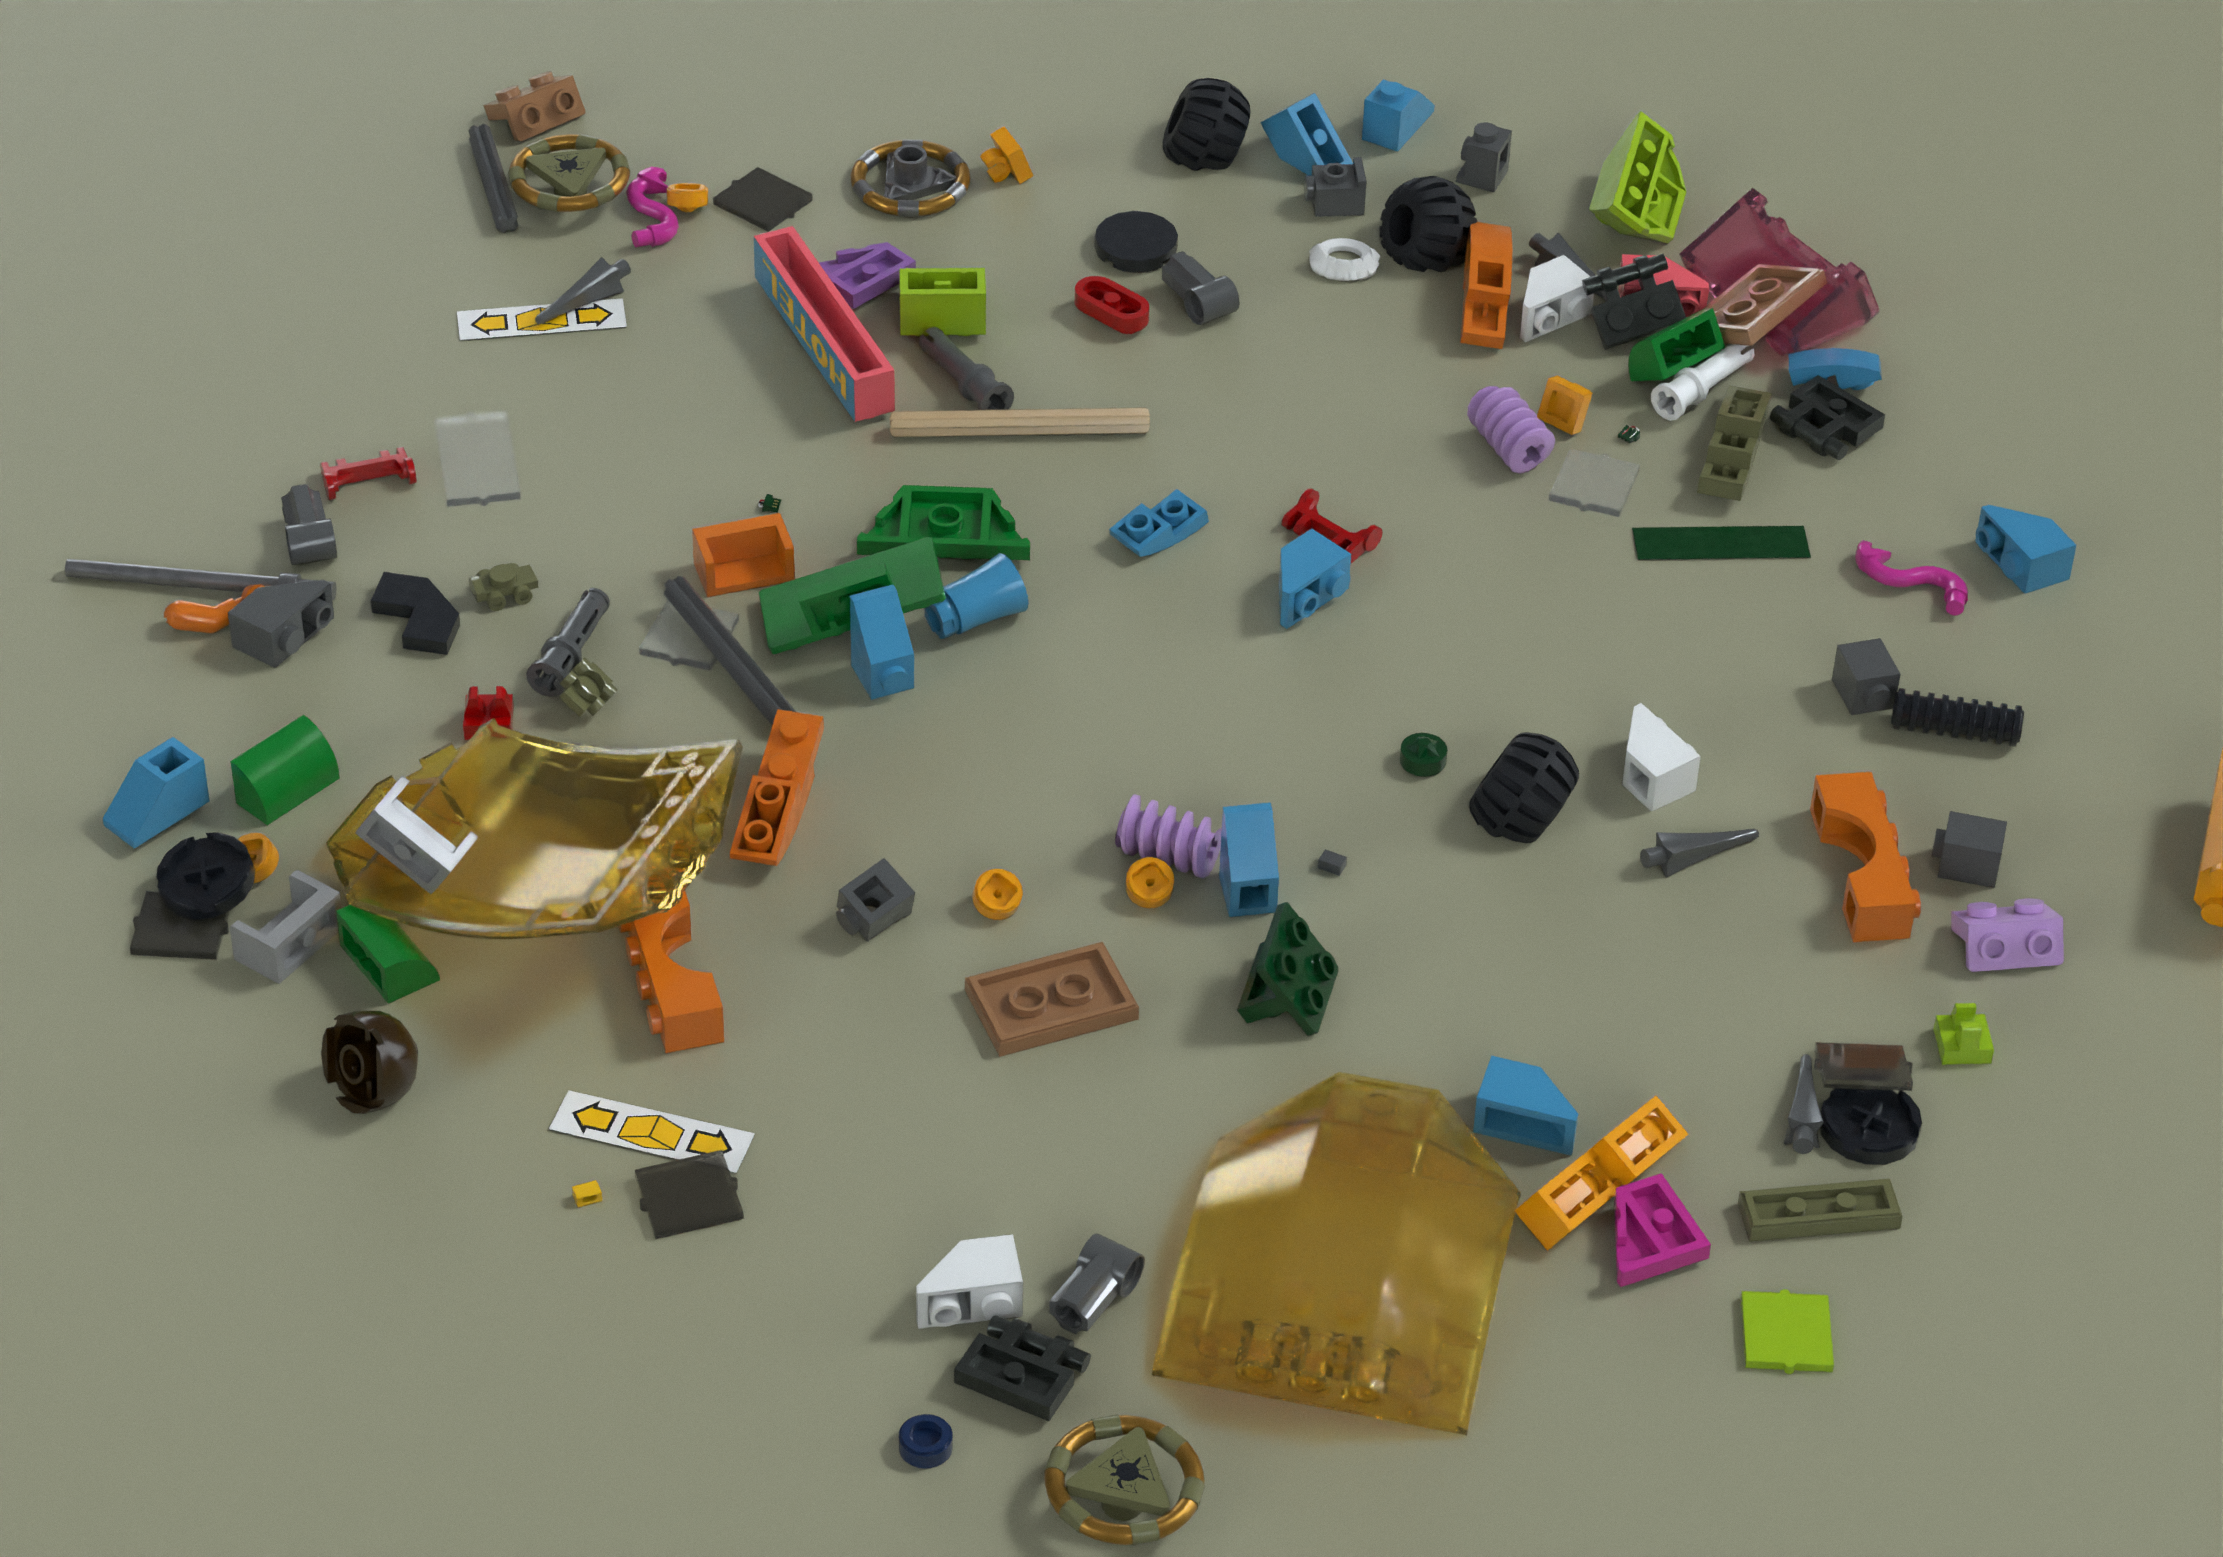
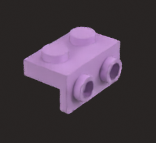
M2033 898L2018 899L2014 901V906L1997 908V905L1994 903L1975 902L1968 904L1967 910L1951 911V930L1966 941V967L1971 972L2061 965L2064 961L2063 917L2044 904L2043 900Z

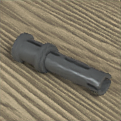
M937 327L926 330L934 339V342H930L923 334L921 335L919 340L921 350L934 359L958 382L959 391L964 398L978 403L979 410L1010 409L1014 401V392L1006 383L995 380V374L992 369L985 364H975Z
M590 588L589 592L586 589L559 634L545 641L541 649L540 660L531 663L526 672L527 681L536 692L548 697L558 696L563 693L565 689L559 683L582 660L581 650L610 606V600L605 592L597 588Z

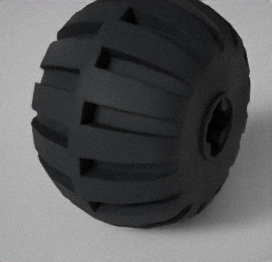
M1201 78L1191 81L1180 94L1165 129L1162 148L1166 157L1175 164H1183L1194 171L1203 168L1212 170L1228 168L1237 155L1248 128L1251 113L1248 100L1238 88L1225 80Z
M1437 176L1413 178L1396 188L1385 203L1386 209L1382 210L1380 218L1382 220V226H1379L1380 238H1382L1381 245L1383 249H1386V253L1397 264H1404L1407 269L1425 272L1427 269L1445 272L1450 266L1464 263L1468 230L1470 225L1477 222V218L1474 217L1476 211L1470 197L1458 185Z
M1520 733L1507 745L1477 787L1469 802L1470 813L1477 825H1481L1489 835L1495 838L1503 836L1516 842L1532 843L1542 835L1564 806L1578 782L1579 769L1572 755L1557 740L1538 733Z

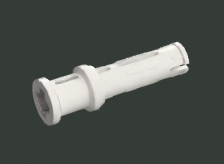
M1729 344L1725 349L1717 352L1697 367L1682 368L1674 375L1673 381L1661 383L1652 390L1651 402L1653 408L1658 415L1666 420L1678 419L1684 414L1687 406L1698 405L1705 400L1711 387L1744 364L1752 361L1755 356L1754 348L1741 354V351L1748 347L1747 345Z

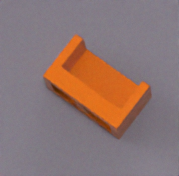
M780 513L692 529L694 565L707 597L781 584L795 579L794 546Z

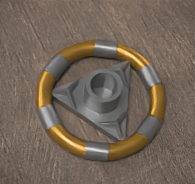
M902 139L884 143L867 150L856 160L852 168L851 184L854 193L861 201L875 210L902 217H919L938 213L954 206L966 195L970 185V172L966 162L956 152L943 145L923 140ZM927 157L945 163L955 175L941 168L928 166ZM887 159L885 194L881 196L866 182V174L878 162ZM941 191H945L942 195L932 199L923 201L916 200Z

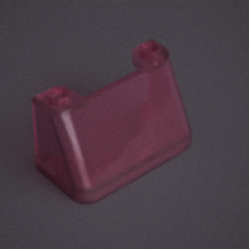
M1751 188L1679 254L1687 270L1709 283V293L1715 298L1757 264L1824 270L1827 284L1764 335L1769 345L1781 356H1784L1786 353L1791 354L1818 347L1866 325L1880 312L1866 273L1851 261L1846 266L1842 263L1837 267L1832 265L1791 234L1783 218L1780 216L1777 219L1773 216L1769 217L1764 207L1768 203L1767 198L1754 188Z

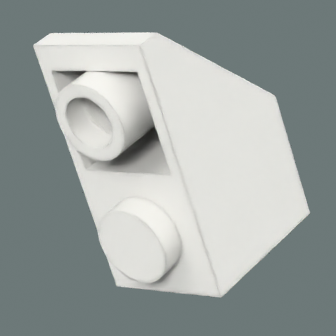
M1565 255L1530 269L1523 303L1520 339L1524 342L1592 314L1591 308L1593 307L1594 294L1587 296L1582 285V280L1590 276Z
M1640 703L1634 706L1622 785L1652 812L1696 791L1701 756L1690 744H1686L1661 718L1656 717Z
M1013 1234L961 1240L916 1286V1321L918 1329L988 1321L995 1315L1003 1319L1022 1317L1023 1279Z

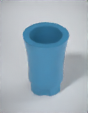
M998 553L976 570L944 586L946 599L924 608V615L931 630L940 639H945L955 633L960 635L979 625L1001 617L1025 612L1029 604L1028 595L1015 565L1006 555Z

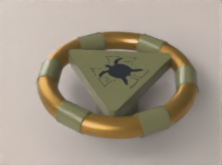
M567 134L542 138L525 146L512 160L508 176L511 188L527 203L540 209L555 212H575L597 208L617 197L628 183L630 168L626 156L611 143L597 137ZM568 149H575V150H576V151L550 153V152L559 151V150H568ZM606 159L609 160L614 172L612 180L608 184L587 194L588 185ZM526 167L553 186L554 194L537 191L528 185L524 172Z
M1116 1414L1094 1418L1075 1427L1065 1434L1055 1447L1052 1448L1044 1471L1048 1498L1062 1520L1080 1534L1082 1533L1085 1536L1105 1543L1119 1545H1137L1158 1541L1174 1533L1186 1524L1198 1510L1205 1488L1201 1462L1189 1442L1169 1426L1148 1418L1133 1415ZM1125 1435L1070 1477L1065 1486V1476L1071 1458L1076 1451L1093 1440ZM1147 1439L1155 1442L1174 1457L1182 1468L1184 1482L1178 1501L1171 1510L1167 1493ZM1070 1495L1101 1502L1105 1514L1120 1521L1134 1519L1142 1512L1161 1517L1129 1524L1110 1523L1093 1517V1515L1072 1500Z

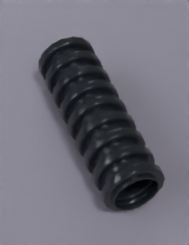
M1899 688L1898 692L1895 693L1891 718L1893 729L1899 730L1900 725L1908 726L1907 730L1914 732L1915 728H1922V733L1928 734L1929 730H1936L1938 736H1943L1944 732H1949L1952 738H1958L1959 734L1966 735V740H1972L1973 736L1980 737V742L1985 743L1990 738L1995 739V744L1999 745L2002 744V741H2009V745L2012 747H2016L2017 743L2020 742L2024 720V711H2022V706L2016 705L2015 709H2008V704L2001 703L2000 707H1994L1992 701H1986L1985 705L1978 704V699H1972L1971 703L1964 702L1963 697H1957L1956 701L1949 700V695L1943 694L1942 699L1935 698V694L1931 692L1926 697L1920 696V691L1914 690L1913 694H1906V689Z

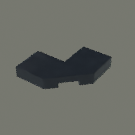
M383 572L371 599L372 613L410 618L402 635L403 649L448 655L460 627L459 612L428 578Z

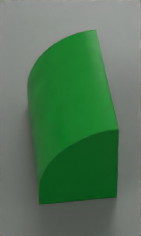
M1702 309L1636 343L1632 347L1628 359L1631 381L1665 380L1675 375L1682 368H1688L1725 349L1714 309Z
M304 714L230 761L236 803L267 826L340 779L337 760L331 746L318 727Z
M359 902L336 910L341 948L388 1004L440 981L437 969L384 907L372 902Z

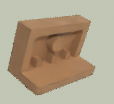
M552 71L529 78L530 85L520 90L518 85L502 89L495 93L496 100L483 105L488 120L507 119L515 141L526 140L585 114V108L573 75L553 76Z

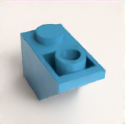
M1993 505L1981 507L1978 528L1975 533V542L2024 594L2070 579L2077 545L2052 519Z
M1310 529L1281 548L1279 568L1280 625L1286 629L1301 619L1311 616L1315 610L1333 598L1341 596L1349 589L1351 553L1313 529Z
M174 737L137 758L103 817L104 826L135 849L210 802L204 759Z
M1271 802L1223 807L1219 879L1229 917L1275 913L1279 872Z

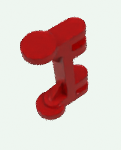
M404 447L396 448V454L390 455L388 450L379 451L378 458L346 463L345 458L335 460L336 466L329 467L327 461L320 463L328 500L336 499L335 492L339 491L340 485L397 474L401 479L407 478L409 484L417 483L413 460L411 457L408 458Z
M1312 488L1307 489L1301 495L1298 503L1282 519V526L1288 530L1294 527L1293 531L1298 536H1301L1310 529L1317 531L1351 553V563L1365 551L1370 552L1374 550L1380 543L1383 534L1382 529L1376 525H1371L1367 529H1362L1358 532H1349L1319 515L1317 504L1320 495L1319 492Z

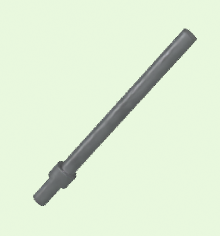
M67 559L65 564L66 577L243 592L247 586L261 584L267 587L316 581L302 579L300 574L280 573L279 577L77 559ZM327 581L331 584L332 600H334L337 590L336 582Z

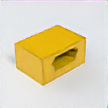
M597 1180L572 1186V1195L578 1208L602 1201V1192Z

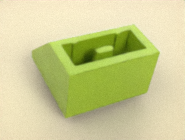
M899 268L900 335L921 337L923 334L928 336L929 334L926 330L932 327L941 329L944 335H986L985 268Z

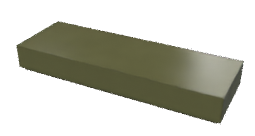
M1890 1179L1740 1191L1738 1206L1749 1242L1900 1229L1903 1218Z

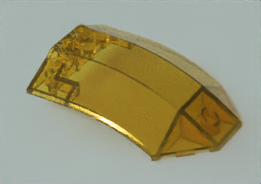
M493 718L479 726L477 732L463 746L455 749L452 742L419 759L423 768L405 777L410 782L396 798L456 847L459 846L470 831L478 836V839L432 894L355 834L361 824L397 782L393 775L373 786L329 838L326 845L334 859L333 864L337 876L343 884V892L348 903L392 921L433 932L480 939H526L599 933L652 914L665 913L680 902L683 892L695 876L705 869L706 862L723 838L724 823L743 746L740 740L736 739L650 749L589 747L548 740L499 726Z
M1338 1072L1218 1139L1188 1228L1152 1368V1376L1467 1435L1494 1304L1516 1214L1515 1210L1517 1209L1521 1192L1438 1089Z

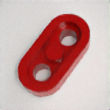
M1102 276L1085 277L1076 283L1074 303L1081 312L1123 334L1136 333L1148 325L1149 303L1144 297Z

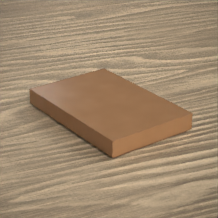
M1757 264L1705 308L1714 309L1724 343L1752 346L1826 285L1827 280L1824 270Z
M1103 942L965 978V992L999 1057L1139 1020V1006Z

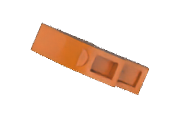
M1482 222L1470 225L1465 255L1464 301L1460 343L1496 349L1503 348L1507 306L1511 294L1513 249L1511 227Z
M777 709L758 775H753L730 849V859L777 866L784 857L798 827L815 777L813 765L824 731L823 716Z

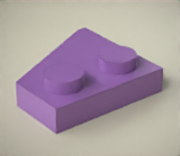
M888 242L868 245L861 249L836 251L835 260L819 262L845 301L853 309L899 284V268H916V261Z

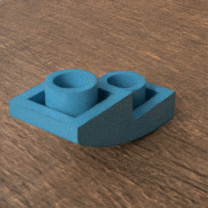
M1823 348L1788 354L1789 374L1793 386L1805 384L1817 375L1826 380L1828 377L1835 375L1839 388H1851L1852 390L1865 389L1873 385L1875 381L1882 380L1879 355L1870 352L1843 348Z
M1176 489L1151 510L1141 503L1113 525L1109 532L1111 536L1139 557L1160 552L1181 542L1206 525L1209 519L1207 510Z

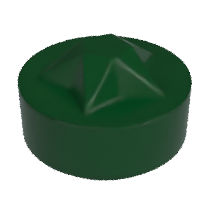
M1430 733L1412 734L1401 743L1400 764L1403 769L1416 776L1428 777L1436 775L1446 766L1447 745L1440 737Z

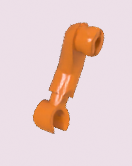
M261 584L249 585L243 590L241 597L235 600L229 598L216 606L177 600L165 608L164 618H167L166 623L177 630L209 634L216 633L229 625L228 612L255 589L265 586Z

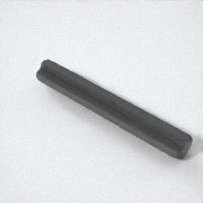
M482 124L479 127L473 125L468 130L470 135L469 141L496 228L503 233L508 229L514 231L518 227V215L491 129L486 124Z

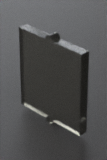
M759 167L741 179L731 181V186L713 197V205L767 232L787 218H794L797 211L813 201L812 193Z
M146 891L140 914L133 918L135 932L130 945L131 955L217 960L223 935L229 933L227 922L229 912L214 918L192 920L178 916L167 908L159 892Z
M1815 1042L1814 1052L1816 1059L1814 1070L1820 1072L1824 1088L1912 1091L1913 1080L1911 1074L1913 1063L1907 1061L1902 1045Z
M722 1150L635 1169V1178L642 1196L639 1201L640 1210L647 1212L655 1239L744 1219L743 1210L736 1192L738 1189V1179L731 1177Z

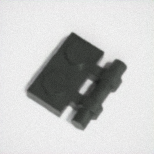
M1663 253L1650 258L1647 255L1634 258L1632 264L1614 270L1609 266L1597 270V275L1582 280L1587 296L1602 291L1605 303L1591 308V313L1605 350L1657 333L1686 318L1673 280L1656 285L1653 274L1668 269ZM1638 279L1641 291L1620 297L1617 286Z
M1819 375L1790 393L1788 406L1791 408L1790 411L1777 405L1770 413V420L1780 426L1781 432L1791 438L1798 436L1810 443L1811 449L1821 456L1830 455L1837 460L1843 459L1848 451V446L1841 442V439L1856 447L1883 429L1885 420L1884 413ZM1813 421L1822 426V428L1819 429L1809 422Z
M995 1315L988 1324L987 1335L989 1336L979 1333L954 1368V1383L1050 1421L1074 1385L1073 1370L1084 1373L1090 1363L1091 1354L1075 1348L1074 1341L1060 1335L1053 1339L1033 1331L1032 1325L1018 1318L1008 1321Z

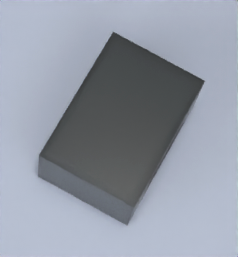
M1326 849L1318 859L1319 869L1338 876L1341 875L1347 865L1346 856Z

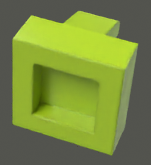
M1955 1003L1951 1015H1936L1933 1030L1942 1065L1991 1064L1994 1047L1985 1014H1975L1976 1003Z

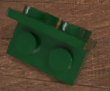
M1288 902L1277 905L1265 942L1260 943L1237 1011L1247 1024L1267 1017L1275 1018L1288 1011L1306 1035L1311 1036L1319 1032L1339 968L1332 954L1323 948L1310 931L1306 921L1298 916Z

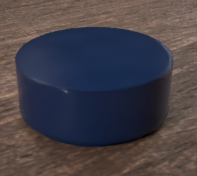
M921 1414L911 1417L901 1426L899 1430V1453L908 1464L917 1468H934L946 1462L952 1454L953 1432L950 1425L944 1419L935 1415Z

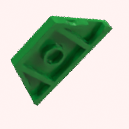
M903 485L893 496V501L889 505L884 506L875 516V526L869 533L861 532L857 536V555H873L931 537L935 545L937 557L991 559L998 553H1002L1010 560L1030 561V541L1028 538L1022 539L1017 533L1016 521L1010 512L1001 506V500L993 488Z

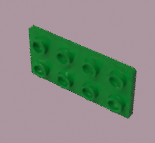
M926 537L762 589L759 592L767 643L771 654L794 650L800 646L850 631L851 595L894 585L903 614L944 601L946 595L932 538Z

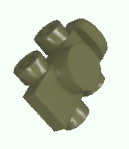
M516 563L500 564L494 566L491 570L483 569L476 576L469 578V587L477 603L486 601L492 611L502 610L506 605L504 596L511 594L516 603L520 605L527 604L533 596L531 589L539 588L538 580L530 564L520 567Z
M584 657L559 683L565 689V692L559 698L579 717L586 710L594 716L618 689L612 684L613 681L594 662L590 663Z

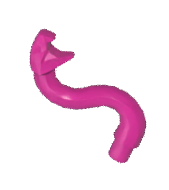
M652 166L645 168L637 174V178L631 181L627 187V200L631 206L638 212L661 222L648 225L646 229L632 232V242L636 248L647 245L655 247L669 242L676 235L679 228L678 219L673 210L659 202L648 199L644 195L667 193L668 186L663 183L667 179V173L664 168Z
M1862 540L1859 542L1855 554L1856 564L1870 578L1892 587H1911L1921 584L1937 585L1945 591L1946 611L1950 615L1957 616L1964 611V605L1968 601V589L1966 583L1955 573L1934 566H1921L1906 570L1889 568L1883 564L1890 559V551L1872 548V543Z

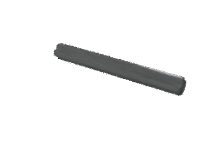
M681 576L674 580L669 579L665 583L664 596L769 723L773 725L777 709L796 712L690 583Z

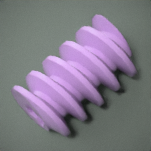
M1488 386L1480 389L1472 397L1467 411L1469 421L1485 437L1487 443L1494 448L1497 455L1502 457L1503 462L1510 467L1512 472L1519 474L1529 472L1550 455L1555 444L1553 433L1546 428L1542 420L1537 418L1536 413L1529 408L1525 400L1520 398L1519 393L1511 387L1499 388L1497 386Z
M1134 794L1122 812L1115 838L1117 848L1121 847L1124 854L1131 856L1139 852L1141 859L1157 857L1169 866L1175 864L1178 871L1186 873L1192 869L1196 877H1207L1212 871L1220 852L1221 828L1216 833H1212L1211 818L1206 816L1197 828L1193 827L1194 812L1187 811L1181 821L1177 822L1176 807L1171 805L1168 806L1162 817L1158 816L1159 805L1158 801L1151 800L1146 809L1142 811L1140 810L1141 796Z

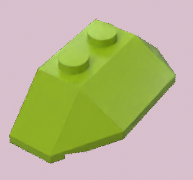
M1642 111L1634 117L1603 162L1589 207V210L1595 214L1600 222L1611 226L1623 235L1666 244L1673 240L1686 196V188L1680 164L1672 150L1675 147L1672 134Z

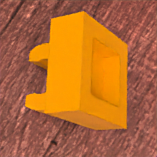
M1004 126L990 134L996 148L986 150L981 154L980 158L988 167L987 173L994 183L1005 180L1010 173L1019 184L1034 176L1022 148Z
M1558 375L1548 378L1537 418L1570 435L1581 432L1593 393L1589 389L1577 383H1572Z

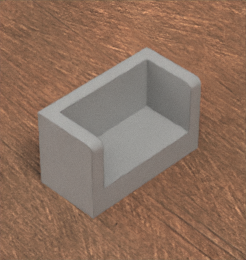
M402 775L357 829L355 834L432 894L478 839V836L470 831L459 846L456 847L396 799L410 782Z
M299 870L294 871L289 876L292 903L258 931L239 920L230 926L234 960L278 984L338 933L336 910L342 908L340 892Z

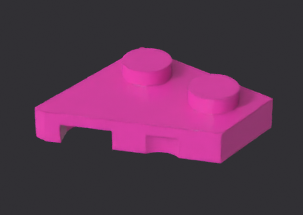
M1662 1173L1616 1188L1614 1199L1617 1283L1620 1287L1709 1259L1710 1242Z

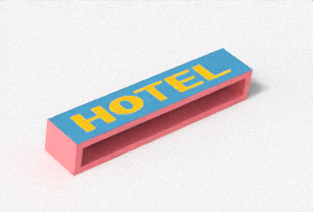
M790 226L753 236L755 278L854 422L871 419L895 411L894 368L795 228Z

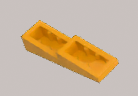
M1655 1095L1592 1148L1534 1193L1514 1212L1548 1251L1614 1197L1617 1187L1631 1183L1689 1134Z

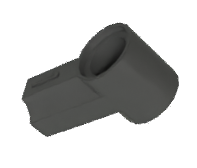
M1184 251L1171 255L1170 260L1162 267V280L1184 300L1186 312L1195 324L1207 323L1236 312L1239 309V294L1233 281L1227 276L1215 278L1192 256H1188Z
M307 484L292 486L290 491L281 497L291 565L336 559L337 548L333 525L330 518L326 519L319 491L310 489Z
M1098 1233L1093 1234L1079 1254L1076 1270L1049 1301V1313L1056 1318L1061 1328L1073 1334H1077L1079 1331H1088L1117 1295L1125 1298L1134 1290L1143 1273L1145 1257Z

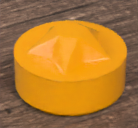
M697 183L672 184L667 188V204L677 207L682 212H693L697 208L708 204V188Z
M249 833L238 838L246 846L255 867L254 883L268 878L278 865L279 853L277 848L261 833Z
M1146 857L1137 860L1130 866L1126 875L1125 888L1127 895L1133 903L1143 908H1157L1164 905L1172 896L1174 889L1172 869L1167 863L1158 858Z
M991 869L981 874L977 879L972 899L975 908L980 914L989 919L1003 920L1009 918L1017 911L1022 900L1023 889L1019 879L1011 872L1004 869Z

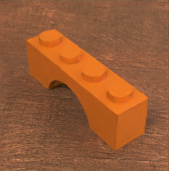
M1872 772L1816 775L1810 811L1820 842L1848 850L1856 855L1865 865L1848 874L1842 910L1852 941L1864 942L1910 938L1913 919L1919 918L1921 913L1920 895L1917 889H1911L1908 860L1906 856H1900L1897 848V828L1895 823L1888 822L1886 816L1887 802L1884 791L1877 790Z
M680 873L622 882L623 903L615 904L616 920L620 933L628 932L629 937L625 938L630 966L638 965L640 971H636V982L641 1001L649 999L651 1004L646 1006L651 1034H660L665 1053L723 1043V1005L712 973L687 969L669 958L670 954L678 947L691 941L690 904Z

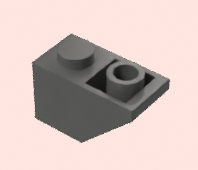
M325 580L258 587L228 612L232 647L276 668L291 654L296 653L306 641L319 630L325 628L334 618L331 584Z

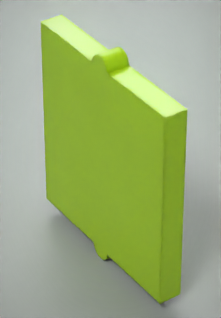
M1787 1289L1780 1290V1293L1741 1292L1745 1368L1784 1370L1787 1374L1794 1373V1370L1833 1372L1834 1358L1828 1295L1790 1293Z

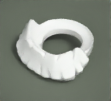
M1329 239L1321 244L1314 245L1309 251L1312 270L1319 276H1324L1331 280L1360 281L1367 279L1376 273L1379 266L1380 255L1376 250L1363 242L1353 239ZM1335 251H1349L1359 255L1361 258L1344 260L1336 259L1329 256V254Z

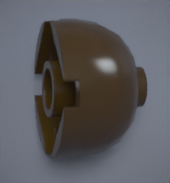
M354 1011L338 1015L334 1018V1020H337L335 1026L326 1028L323 1035L321 1058L327 1083L336 1082L339 1090L345 1095L335 1097L340 1105L352 1113L366 1114L384 1109L400 1100L411 1089L416 1078L418 1065L417 1045L402 1022L382 1011Z

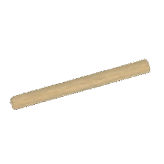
M1145 407L893 411L890 415V433L893 437L1145 434L1150 428L1149 410Z

